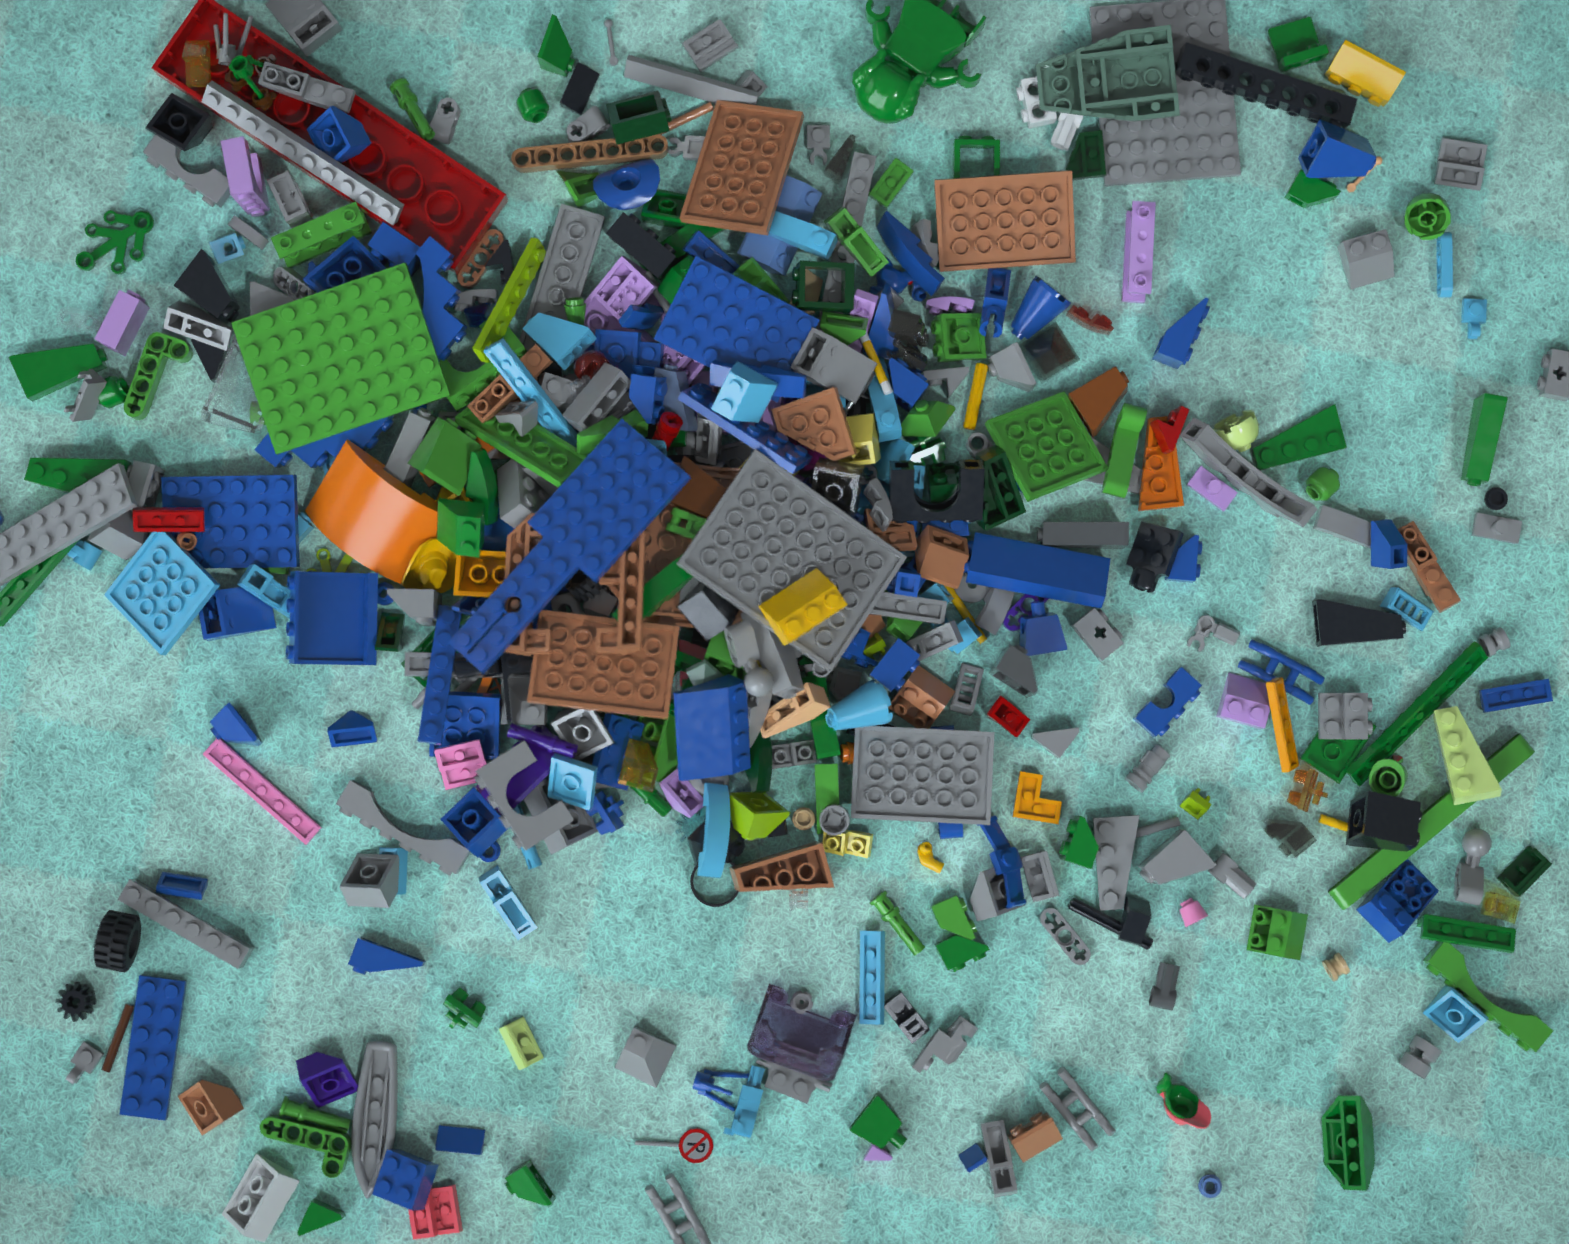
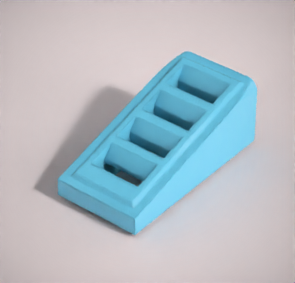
M1391 587L1380 605L1389 613L1401 615L1402 620L1420 631L1424 630L1434 612L1399 587ZM1406 601L1407 603L1403 610H1399L1403 602ZM1412 606H1415L1411 615L1408 616L1407 614L1409 613ZM1421 610L1423 613L1417 622L1415 618Z

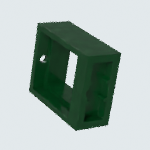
M659 90L606 104L616 145L670 131L668 122H672L669 108L666 98L661 99Z
M800 260L796 267H793L792 280L796 281V290L792 291V304H795L796 308L805 311L850 313L854 309L855 263ZM806 269L841 271V303L805 301Z

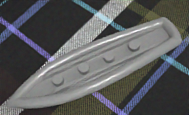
M372 1041L366 1044L353 1113L351 1135L352 1158L358 1183L366 1198L371 1197L387 1149H393L395 1141L398 1097L397 1046L387 1041Z

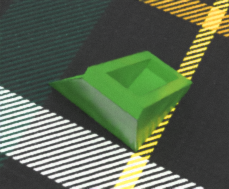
M556 170L577 208L598 198L593 189V180L599 175L598 172L588 174Z

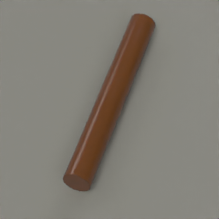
M126 1003L101 1069L105 1072H110L134 1009V1006Z

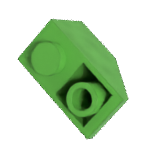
M954 895L931 905L940 928L970 940L975 939L974 933L977 932L973 920H968L964 913L968 909L963 898L958 899L957 895Z

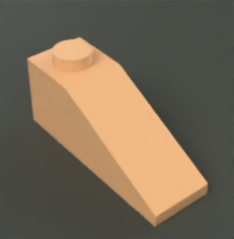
M806 682L803 684L804 690L796 693L795 697L782 699L769 708L760 730L762 737L768 738L810 721L825 712L831 705L824 688Z

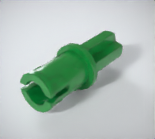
M641 777L636 779L630 786L644 800V804H649L660 816L665 817L671 811V806L657 794L658 791H654Z

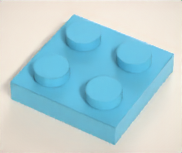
M555 753L551 757L547 797L590 810L594 803L598 767Z

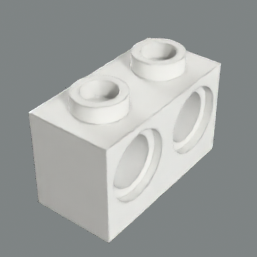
M1037 76L1021 79L1016 91L1018 100L1023 101L1024 109H1021L1023 123L1027 122L1028 129L1055 124L1057 119L1056 112L1043 111L1044 116L1039 118L1035 117L1032 113V110L1040 109L1039 94L1033 96L1029 94L1027 89L1030 87L1038 89Z

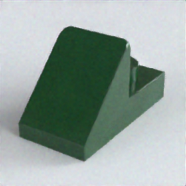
M382 612L375 650L399 652L403 649L402 634L405 614Z

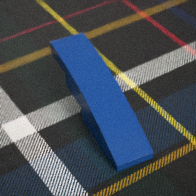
M886 211L877 225L879 233L900 265L932 297L938 291L945 278L930 266L933 259L918 247L921 240Z
M716 360L710 363L709 385L722 388L729 371L734 365ZM741 363L778 383L773 396L805 397L807 375L768 365L759 368Z

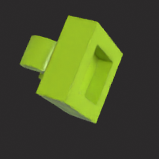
M878 633L868 639L863 651L865 656L875 660L873 654L878 651L883 656L886 654L884 649L886 644Z
M1197 788L1195 791L1193 790L1180 804L1182 809L1197 820L1212 805L1209 803V795L1204 799L1198 794L1201 790L1200 788Z

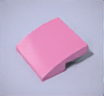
M480 739L434 749L445 790L477 783L474 779L477 776L475 771L487 764Z

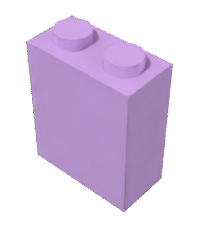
M119 290L95 340L103 346L126 356L150 309L144 303L146 300L131 290H127L126 293Z

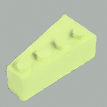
M1458 707L1434 710V724L1454 805L1500 797L1502 789Z

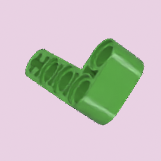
M160 332L149 335L124 403V411L128 416L135 420H142L147 417L167 360L170 359L179 363L189 362L193 357V349L189 344L181 339ZM164 339V346L161 349H155L156 341ZM185 346V354L178 357L176 355L177 349ZM155 360L157 363L156 368L148 371V363ZM143 382H148V390L140 392V385ZM136 395H138V396H140V397H142V398H145L144 401L141 400L140 398L137 399V398H136ZM133 406L141 407L140 411H133Z
M1129 403L1123 404L1115 423L1102 493L1125 498L1130 483L1139 433L1146 419L1147 408Z
M270 1115L261 1121L260 1132L264 1137L325 1152L322 1172L326 1177L335 1178L344 1171L351 1148V1137L348 1133L307 1122L300 1123L295 1119L279 1115ZM272 1121L274 1122L273 1125L279 1128L284 1126V1123L286 1124L283 1130L277 1128L272 1132L270 1131L271 1128L267 1126ZM291 1126H296L299 1129L300 1135L298 1138L290 1135L289 1129ZM313 1132H319L322 1135L321 1143H315L312 1140ZM340 1137L344 1140V1149H338L335 1146V1138ZM334 1160L339 1164L337 1172L329 1169V1161Z

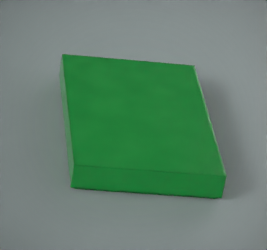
M1317 731L1300 759L1337 784H1340L1347 773L1346 770L1355 761L1368 739H1318Z

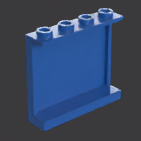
M291 571V576L287 578L290 599L287 600L286 605L287 613H290V622H287L286 634L289 636V645L286 646V659H289V664L376 665L378 573Z

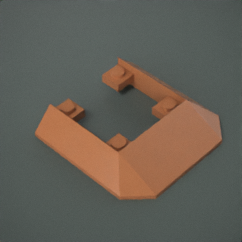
M531 513L507 536L505 579L543 538L527 523L535 513ZM644 532L640 534L599 580L600 585L620 586L618 628H597L596 652L598 654L621 653L626 655L641 650L646 543ZM516 596L508 598L505 602V610L508 613H516L522 606L521 599ZM532 620L504 652L530 657L531 654H552L553 631L551 629H532Z

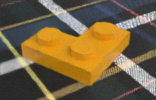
M1019 771L1012 817L1059 824L1062 801L1039 798L1043 775Z

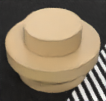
M802 807L794 812L792 821L797 829L808 830L815 823V815L811 809Z

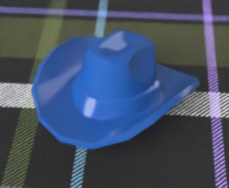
M643 159L613 168L595 177L593 189L598 198L610 207L619 210H630L640 207L650 201L657 191L660 183L659 166L654 160Z

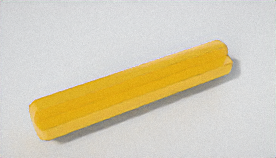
M977 363L975 366L963 427L968 430H975L988 370V366L984 363Z

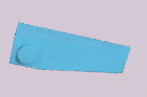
M775 211L768 234L826 261H829L838 242L835 233Z
M878 356L880 363L884 369V372L887 376V379L890 383L884 358ZM875 375L867 391L870 396L872 413L875 415L878 441L884 442L899 439L902 436V427L894 394L892 392L891 394L884 395Z

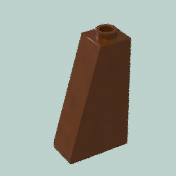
M683 457L679 467L691 479L669 504L707 519L727 489L689 458Z

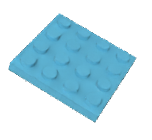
M152 532L104 595L160 655H167L219 588L220 584L187 550L178 545L176 539L169 532Z

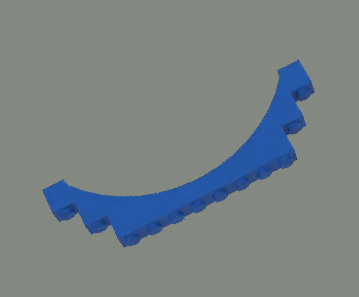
M429 236L415 254L420 258L423 273V313L439 360L444 361L451 354L452 350L450 348L455 342L459 343L467 334L465 332L467 326L447 310L449 306L452 308L459 301L460 297L458 295L461 291L440 274L442 271L446 272L452 266L454 255L437 240ZM395 415L276 455L269 433H267L254 450L276 468L286 467L293 459L292 453L297 455L311 468L321 467L328 460V453L335 458L337 457L347 439L364 451L368 448L371 450L379 441L377 436L382 430L386 432L394 422L391 419Z

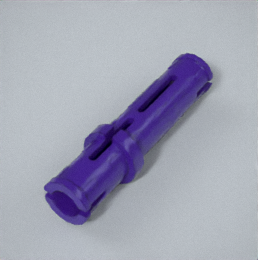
M514 723L510 725L512 730L509 729L507 733L508 738L522 742L525 741L528 744L546 749L551 754L555 752L573 759L575 757L574 753H577V744L561 740L556 735L549 736Z

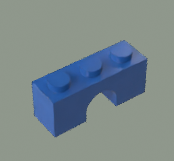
M1179 667L1163 684L1172 694L1171 704L1167 708L1162 709L1149 701L1133 718L1152 737H1156L1158 734L1163 736L1170 728L1168 723L1174 717L1177 720L1186 710L1183 706L1188 701L1192 703L1201 693L1198 689L1202 685L1182 667Z

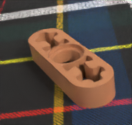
M495 229L487 231L457 275V279L462 287L471 289L487 271L485 268L486 263L484 265L476 264L475 257L479 253H484L488 257L487 262L492 255L482 246L485 245L488 248L491 243L489 237L494 238L497 235L500 243L498 245L494 243L490 248L494 254L505 240L500 231ZM472 263L476 269L481 271L477 273L475 270L472 274L474 280L464 283L463 274H470L472 268L469 265Z

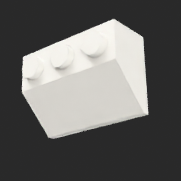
M256 1153L221 1215L243 1236L265 1243L295 1191L299 1180L288 1170Z

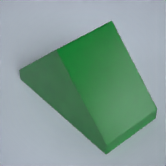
M314 1198L310 1202L299 1226L298 1236L342 1220L346 1216L345 1212Z

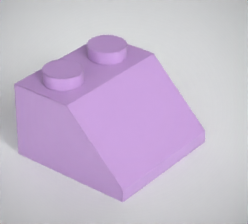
M1228 673L1216 717L1258 729H1265L1270 712L1266 683Z

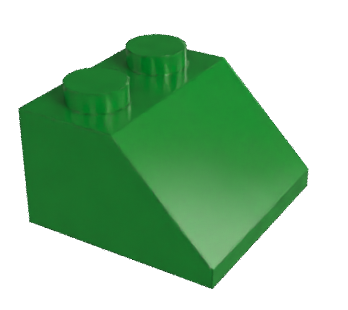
M439 498L437 540L456 555L479 558L484 544L485 503Z

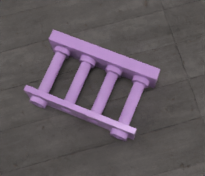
M1132 201V211H1126L1121 302L1145 303L1146 294H1151L1156 202Z

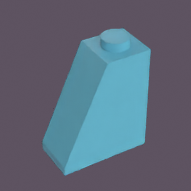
M539 312L530 318L522 328L564 371L597 339L587 326Z

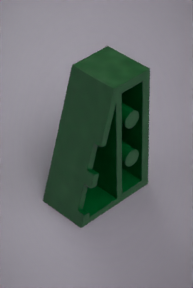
M995 444L976 453L975 460H982L984 465L983 520H976V523L987 531L1026 513V509L1006 452Z

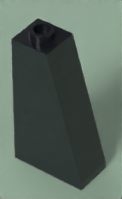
M1322 599L1312 601L1317 647L1399 640L1404 638L1403 634H1406V623L1402 620L1401 615Z

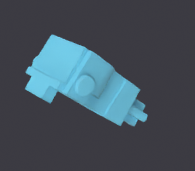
M751 1065L747 1084L742 1085L731 1129L724 1128L723 1134L730 1136L735 1134L751 1138L763 1093L760 1086L765 1069Z

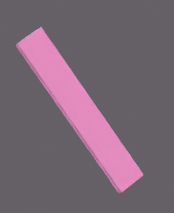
M216 738L203 753L208 760L305 845L322 828L222 739L218 740Z

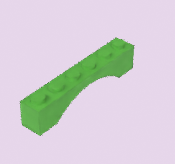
M1438 941L1423 961L1428 964L1426 967L1428 971L1436 977L1440 974L1446 979L1444 982L1446 986L1459 990L1463 997L1481 1009V1012L1488 1017V1021H1496L1499 1024L1498 1029L1508 1037L1510 1035L1514 1036L1517 1039L1516 1044L1524 1051L1537 1052L1552 1034L1553 1030L1537 1016L1512 1013L1490 1002L1471 980L1466 968L1464 955L1450 943Z

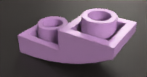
M952 296L938 297L927 300L925 308L929 309L930 314L936 316L947 314L949 306L954 307L953 311L957 313H971L975 300Z

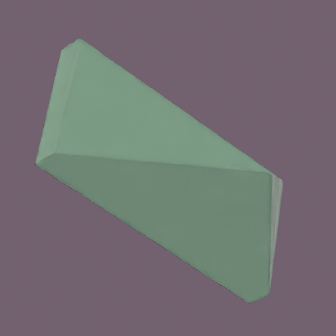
M703 660L686 669V673L693 686L725 676L707 660Z

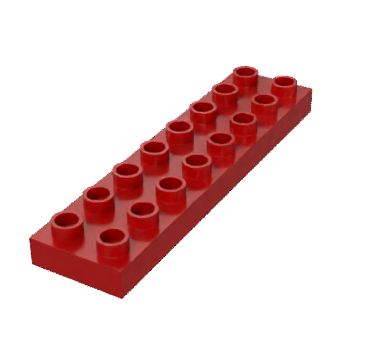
M198 0L151 67L159 77L347 202H355L347 195L202 103L206 86L211 81L217 83L249 105L253 102L252 95L254 91L250 85H245L241 88V91L234 92L232 85L225 81V75L230 69L228 65L218 63L219 59H217L214 25L217 24L222 46L223 15L227 13L228 44L235 45V50H238L247 22L214 0ZM251 25L242 56L247 57L251 55L257 60L262 56L268 57L272 54L277 58L276 65L342 86ZM252 64L254 67L253 75L251 76L252 81L258 89L266 88L258 84V73L255 70V65ZM276 91L274 92L277 94V97L273 100V104L269 109L263 111L261 108H256L314 147L315 145L307 128L327 110ZM355 94L348 115L362 123L371 144L359 155L341 164L404 204L398 222L394 225L357 203L359 209L380 224L386 223L419 247L424 244L429 236L433 237L454 255L452 259L454 263L449 270L458 275L508 202L507 195Z

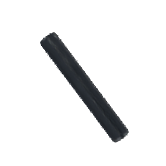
M1076 898L1071 899L1068 905L1070 910L1119 935L1120 921ZM1145 935L1140 947L1149 950L1153 939Z

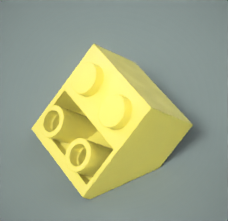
M874 413L846 416L857 454L838 461L829 459L831 469L874 464L879 461L881 454Z

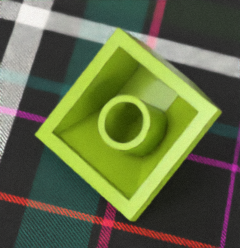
M729 793L730 815L733 828L742 834L741 836L744 839L755 840V838H765L789 817L790 812L766 793Z

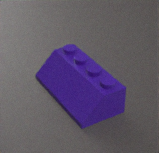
M534 725L530 728L549 736L554 735L545 725ZM518 741L513 745V747L520 744L522 741ZM526 743L537 761L516 773L509 780L506 787V798L512 809L550 774L551 757L554 754L548 753L546 749ZM477 785V790L487 800L489 793L486 788L481 789ZM495 808V810L502 816L499 809Z

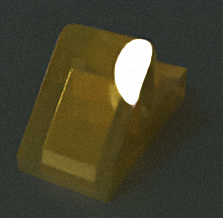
M186 41L182 53V59L185 61L186 85L187 87H205L211 82L210 41Z
M1486 892L1480 914L1515 924L1520 901L1497 893Z

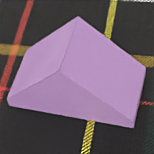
M678 769L659 783L671 808L691 818L704 807L703 797L688 780H679Z

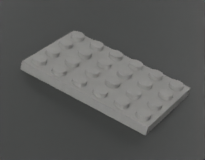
M882 726L855 728L851 818L990 825L994 732Z

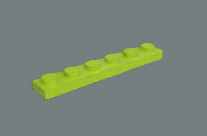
M531 237L472 348L481 362H490V359L483 351L487 346L501 340L505 335L507 327L515 316L517 308L536 276L537 270L544 261L546 250L537 238Z

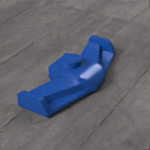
M991 816L990 825L977 826H981L994 849L989 855L996 875L1003 874L1008 904L1006 909L1025 905L1027 901L1024 899L1020 868L1023 867L1018 850L1015 847H1011L997 823L998 818Z

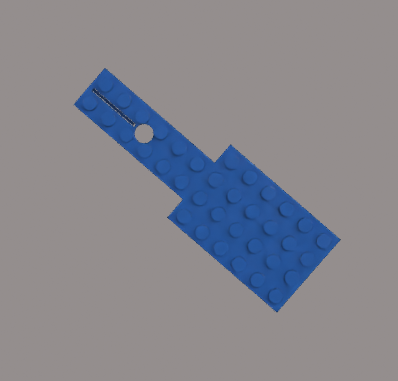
M621 419L527 522L543 537L542 540L448 643L484 674L579 569L597 583L688 483L691 477L627 422ZM513 596L519 597L522 605L520 610L516 613L506 612V600Z

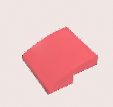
M456 1184L431 1188L424 1210L408 1209L413 1240L463 1231Z

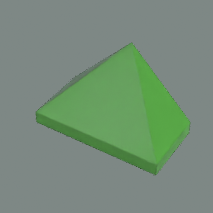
M823 311L820 328L824 333L848 346L866 334L868 318Z

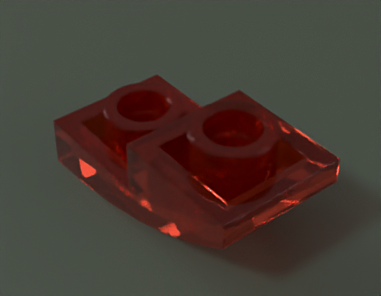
M1073 305L1066 314L1068 318L1078 325L1096 333L1109 335L1114 329L1111 326L1113 323L1105 315L1100 316L1097 313L1090 319L1088 317L1089 313L1080 306L1077 308Z

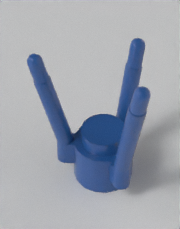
M705 1069L704 1073L698 1071L692 1089L697 1090L698 1094L710 1098L725 1108L735 1111L736 1108L710 1093L712 1090L730 1096L733 1094L730 1090L714 1085L715 1079L711 1078V1076L748 1078L749 1074L711 1071Z

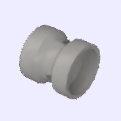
M1501 627L1494 629L1489 635L1484 634L1478 637L1479 644L1488 657L1495 655L1498 650H1505L1511 646L1507 634Z

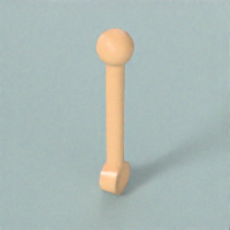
M1380 156L1376 157L1374 167L1382 164L1383 160ZM1373 168L1367 172L1366 176L1373 170ZM1366 176L1358 177L1353 183H1349L1346 187L1347 191L1350 193L1354 192L1356 186Z

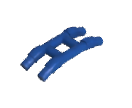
M1252 639L1248 647L1271 659L1265 670L1244 660L1239 662L1238 668L1266 682L1277 678L1273 673L1279 663L1291 668L1284 681L1285 691L1311 705L1314 697L1294 686V683L1299 673L1319 685L1324 682V676L1275 649Z

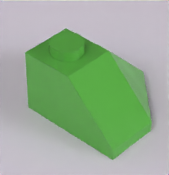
M917 401L901 424L902 436L936 437L956 410L955 407L939 401Z

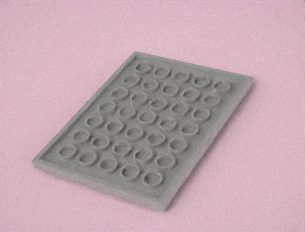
M1173 0L1089 8L1092 44L1097 43L1101 39L1115 36L1117 33L1125 30L1171 25L1175 67L1180 49L1186 42L1230 56L1225 0ZM1197 63V68L1200 71H1205V67L1201 63ZM1218 70L1219 76L1226 79L1225 72ZM1176 75L1180 116L1142 121H1125L1098 117L1099 130L1103 132L1107 176H1104V187L1240 176L1241 169L1234 95L1224 94L1221 89L1215 87L1205 88L1201 86L1200 82L1193 80L1184 81Z
M755 449L676 565L774 634L776 633L758 606L817 568L836 586L847 606L789 644L828 672H831L907 557Z

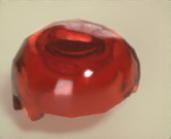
M589 350L577 358L573 368L575 375L581 381L583 380L582 377L590 382L605 362L610 364V362L602 352Z

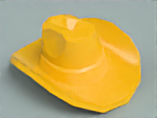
M437 538L427 540L414 553L403 576L401 585L405 589H434L439 593L448 591L454 586L457 555L438 541Z

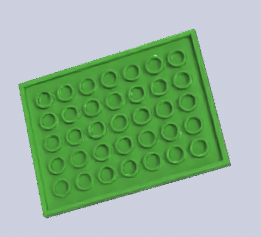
M407 263L390 267L231 322L276 455L451 396Z

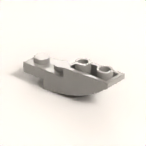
M269 62L264 63L258 81L259 85L324 109L335 106L347 114L350 112L356 93L353 89L310 77L309 74Z

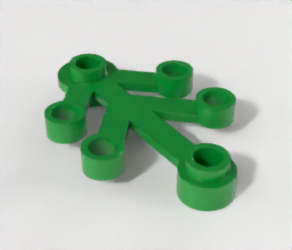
M112 210L107 211L104 214V220L107 224L115 225L121 223L130 225L122 231L98 227L93 223L88 224L85 227V233L90 238H97L99 236L111 239L91 253L86 251L80 252L75 259L76 265L83 271H90L95 267L98 259L116 248L111 270L117 275L123 274L126 271L124 259L128 238L134 234V248L130 250V257L136 262L142 261L145 257L143 251L145 234L154 227V219L148 212L139 211L133 216L117 214ZM110 214L115 215V219L113 221H108V216ZM145 219L147 221L146 225L143 227L139 226V222ZM95 227L96 233L93 235L89 234V229ZM140 251V257L134 258V252ZM89 258L90 264L88 266H84L83 261ZM117 264H122L120 271H115Z

